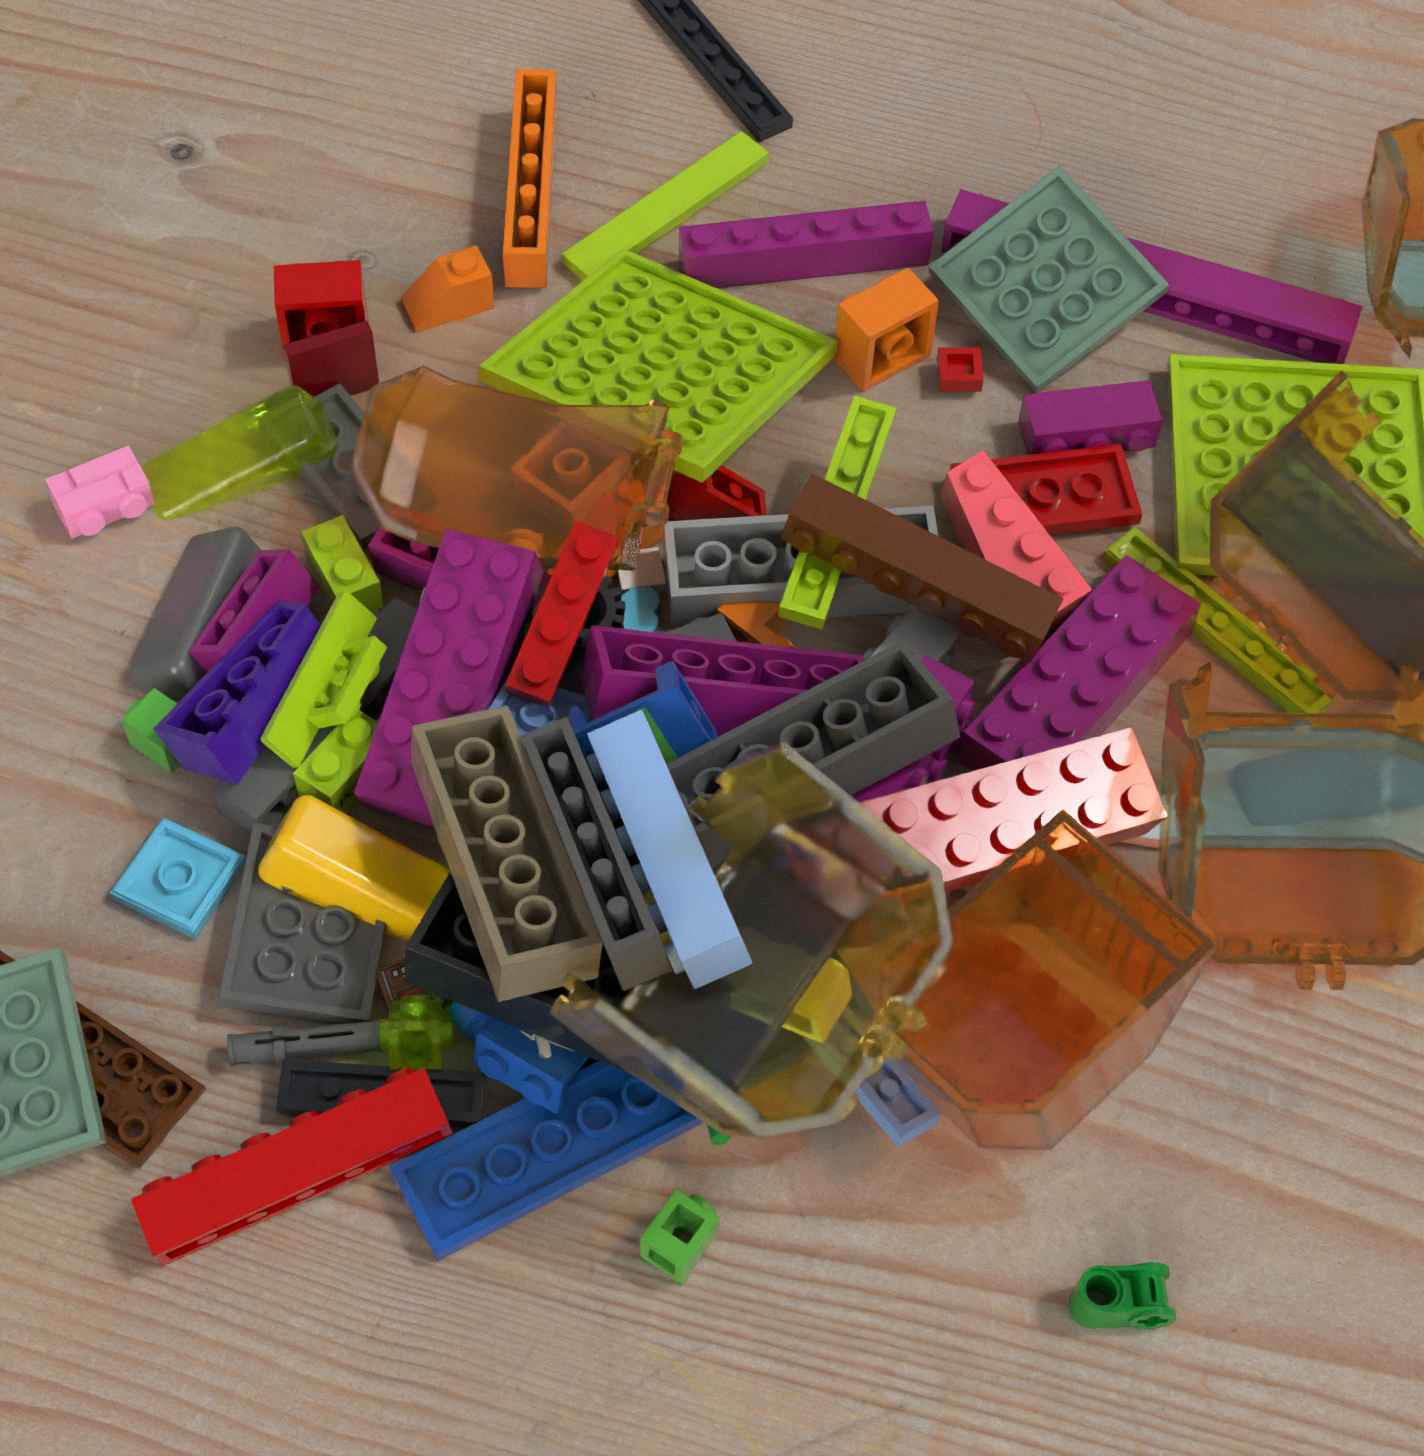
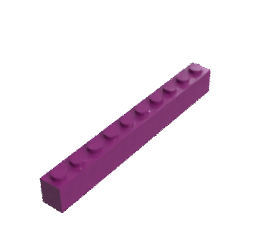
M960 189L945 223L941 252L946 253L1010 203ZM1126 237L1169 284L1168 292L1146 308L1144 312L1313 362L1344 364L1363 306Z

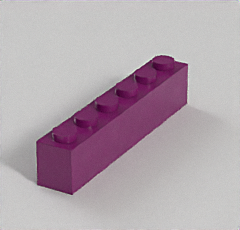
M925 200L680 226L678 261L682 274L714 288L929 265L934 231Z

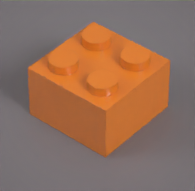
M908 267L894 275L883 277L877 284L860 293L850 294L838 304L835 339L839 342L837 355L833 360L862 392L931 356L939 300Z

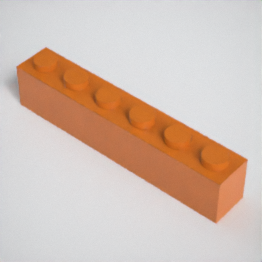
M515 70L503 242L505 287L547 288L557 120L556 70Z

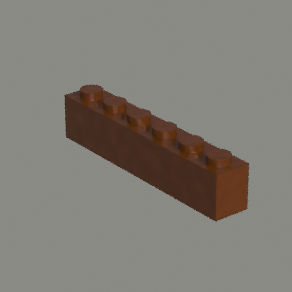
M813 473L791 509L780 538L790 543L795 549L804 553H810L832 564L840 572L852 574L874 585L882 593L894 595L916 606L922 613L936 616L958 627L964 634L978 637L1000 648L1006 655L1020 658L1028 663H1031L1063 601V598Z

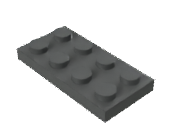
M340 383L266 423L269 437L336 517L344 516L362 549L368 547L389 510L416 520L438 507L436 495Z

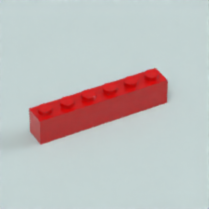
M413 1068L399 1070L385 1079L386 1085L368 1093L365 1089L350 1092L337 1101V1107L318 1114L317 1111L303 1113L289 1122L290 1128L272 1136L269 1133L254 1135L240 1144L241 1150L223 1158L219 1154L205 1157L191 1166L192 1172L174 1180L172 1177L167 1176L146 1184L142 1188L143 1193L131 1198V1202L152 1256L162 1266L170 1264L453 1135L425 1068L414 1071Z

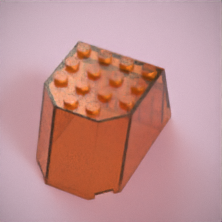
M1062 809L885 965V1041L898 1065L912 1077L936 1107L979 1148L1052 1150L1153 1053L1216 950L1218 942Z

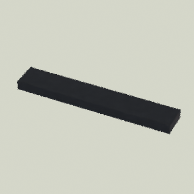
M638 0L758 142H762L793 127V117L692 0Z

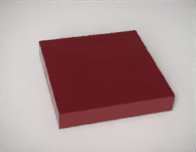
M368 321L283 345L292 397L296 407L339 383L350 396L380 387L373 333Z

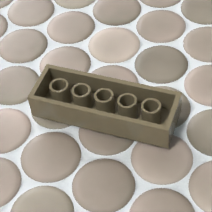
M508 705L413 725L411 764L498 1002L598 978L602 940Z

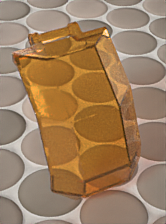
M423 365L370 388L350 470L380 528L411 542L439 548L447 528L535 551L543 568L555 569L576 520L618 536L619 543L608 570L633 571L637 567L644 528L646 526L665 525L668 521L670 507L666 503L675 458L682 452L684 438L677 432L665 430L669 406L655 399L645 405H556L456 381Z

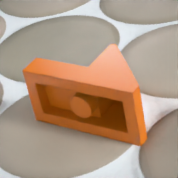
M781 602L722 604L717 609V614H723L736 641L795 648L786 636L779 634L784 630L787 619L778 617Z

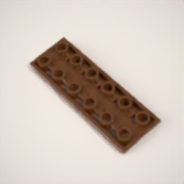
M0 950V966L16 961ZM76 1001L107 1143L101 1144V1146L132 1167L140 1169L206 1088L203 1084Z

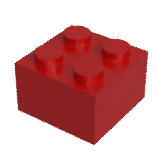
M361 260L274 265V305L285 361L283 348L285 344L363 321H368L369 323Z

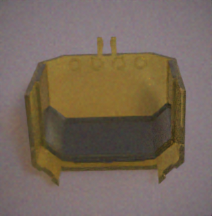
M783 741L730 762L717 776L715 782L721 787L709 800L706 801L698 795L686 808L733 846L714 872V875L753 964L697 989L693 988L686 971L675 974L672 968V971L632 987L618 1008L573 973L569 972L562 983L570 991L569 995L566 998L561 994L555 1000L550 1011L552 1016L606 1058L684 1108L723 1136L764 1137L834 1125L836 1121L844 1120L858 1101V1095L855 1092L865 1077L874 1075L881 1068L887 1056L898 1060L903 1058L909 1049L908 1045L895 1032L899 1033L905 1028L913 1032L920 1031L927 1022V1017L914 1004L925 988H931L941 978L947 967L944 959L953 947L941 869ZM670 935L664 942V944H667L672 941Z

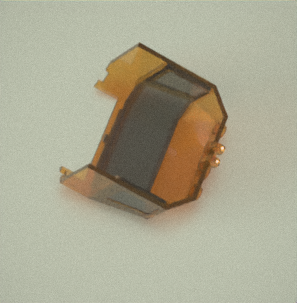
M1341 370L1210 500V567L1218 574L1212 582L1229 599L1233 600L1239 595L1251 607L1245 614L1262 633H1266L1270 628L1275 630L1281 636L1275 646L1283 654L1285 653L1298 667L1306 661L1318 673L1312 681L1330 699L1333 700L1339 694L1344 700L1417 701L1424 694V539L1343 461L1382 421L1373 412L1365 418L1357 409L1363 401L1354 392L1349 377Z

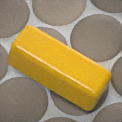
M310 795L300 796L294 801L279 824L258 866V874L265 883L283 891L281 886L290 888L293 891L288 892V894L325 908L330 906L343 907L352 914L353 918L375 925L376 919L385 922L383 935L408 941L451 872L450 869Z

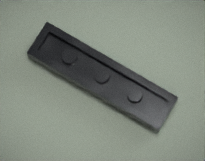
M283 1059L276 1110L279 1114L301 1115L310 1111H317L318 1114L337 1107V1101L344 1095L360 1089H365L368 1093L386 1085L385 1079L391 1074L411 1067ZM425 1068L449 1125L469 1127L483 1120L487 1076L483 1072Z

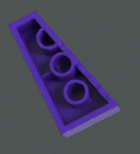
M279 599L153 728L184 769L238 785L264 748L265 744L262 743L261 736L321 627L306 605Z

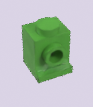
M676 1189L641 1236L640 1257L683 1285L688 1279L690 1271L719 1232L720 1217L716 1215L715 1208L707 1200L696 1194H691L688 1197ZM679 1232H686L692 1238L689 1243L685 1244L674 1235Z

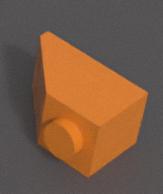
M477 245L437 257L401 296V304L415 333L494 309L492 274Z

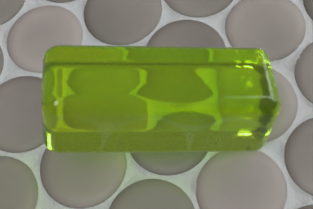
M289 385L150 459L141 468L151 488L154 500L152 507L156 515L163 520H172L301 476L299 473L300 465L308 462L312 465L332 458L339 450V444L321 402L296 385Z

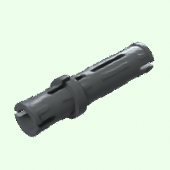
M380 1019L295 1029H284V1025H274L273 1031L234 1035L232 1033L227 1035L230 1067L275 1061L276 1066H281L283 1059L335 1056L370 1051L383 1052Z

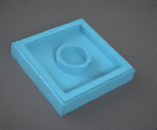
M162 817L113 887L110 895L114 902L196 940L244 869L246 857L233 849Z

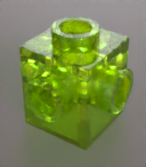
M412 994L400 998V1001H391L388 1019H380L381 1049H389L390 1070L442 1068L444 1047H453L452 1016H443L442 999L430 1000V997L427 995Z

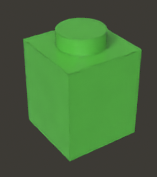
M153 688L143 699L136 700L128 708L122 723L129 744L172 773L180 763L153 728L177 703Z

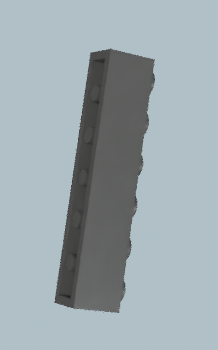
M394 597L384 609L380 608L373 613L377 620L368 637L376 636L387 646L379 662L380 670L378 675L368 684L360 699L361 706L359 710L374 720L382 714L417 613L416 609L397 597ZM337 725L318 730L301 764ZM265 745L238 785L217 779L212 792L218 813L250 835L253 822L279 826L294 801L298 798L295 778L293 776V772L297 768H292Z
M568 717L521 735L622 990L625 991L671 972L672 968L655 924Z

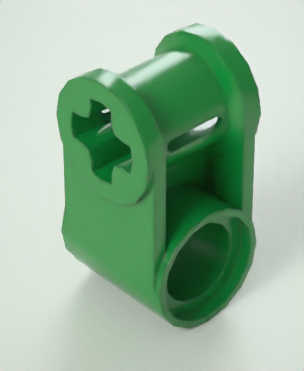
M1155 1262L1126 1266L1099 1265L1090 1267L1082 1274L1069 1297V1309L1072 1317L1077 1323L1092 1329L1118 1327L1155 1329L1173 1324L1176 1321V1312L1173 1308L1169 1307L1165 1282L1170 1277L1169 1267L1166 1264ZM1093 1289L1103 1293L1108 1301V1305L1102 1306L1093 1303L1088 1298L1086 1290Z

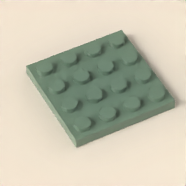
M1060 165L929 265V274L1035 393L1044 389L1166 294L1169 289V284Z
M59 947L0 966V1177L107 1143L66 953Z

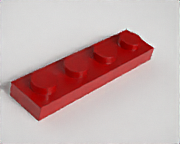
M575 520L505 683L506 692L550 708L618 546V536Z

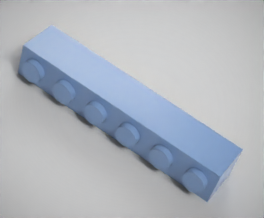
M639 710L587 733L594 753L586 756L597 783L607 781L609 789L602 791L601 795L611 818L614 820L621 817L624 822L623 826L616 828L617 834L627 856L629 857L634 854L638 856L640 863L631 866L643 895L650 892L654 895L656 901L647 905L659 934L668 931L672 941L663 946L675 974L686 971L693 988L697 989L753 964L643 711Z

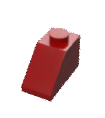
M722 465L703 483L680 472L666 479L668 514L677 521L767 515L765 490Z

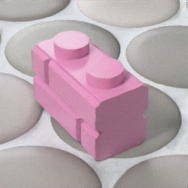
M129 445L45 479L53 506L71 539L81 535H95L105 525L124 517H138L148 507L155 505L148 479Z

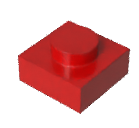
M938 347L936 362L939 392H982L984 380L980 347Z

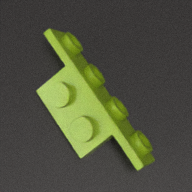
M348 591L337 595L261 736L262 743L292 768L300 766L319 729L348 723L356 716L361 706L360 699L368 684L378 675L380 670L379 662L387 649V646L376 636L368 637L377 617Z

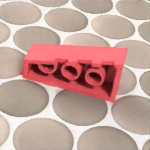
M984 450L947 472L939 496L961 545H964L967 551L1063 598L1048 632L1066 621L1089 596L1092 589Z

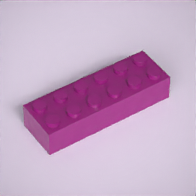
M446 528L354 791L355 796L367 809L434 827L411 764L412 726L484 711L490 708L511 672L544 574V569L535 551Z
M1125 555L1036 652L1031 663L1027 662L963 732L958 761L970 770L975 771L1102 736L1192 634L1201 603L1136 560Z
M591 625L580 675L592 721L657 691L655 668L674 661L716 729L717 736H721L865 659L863 655Z

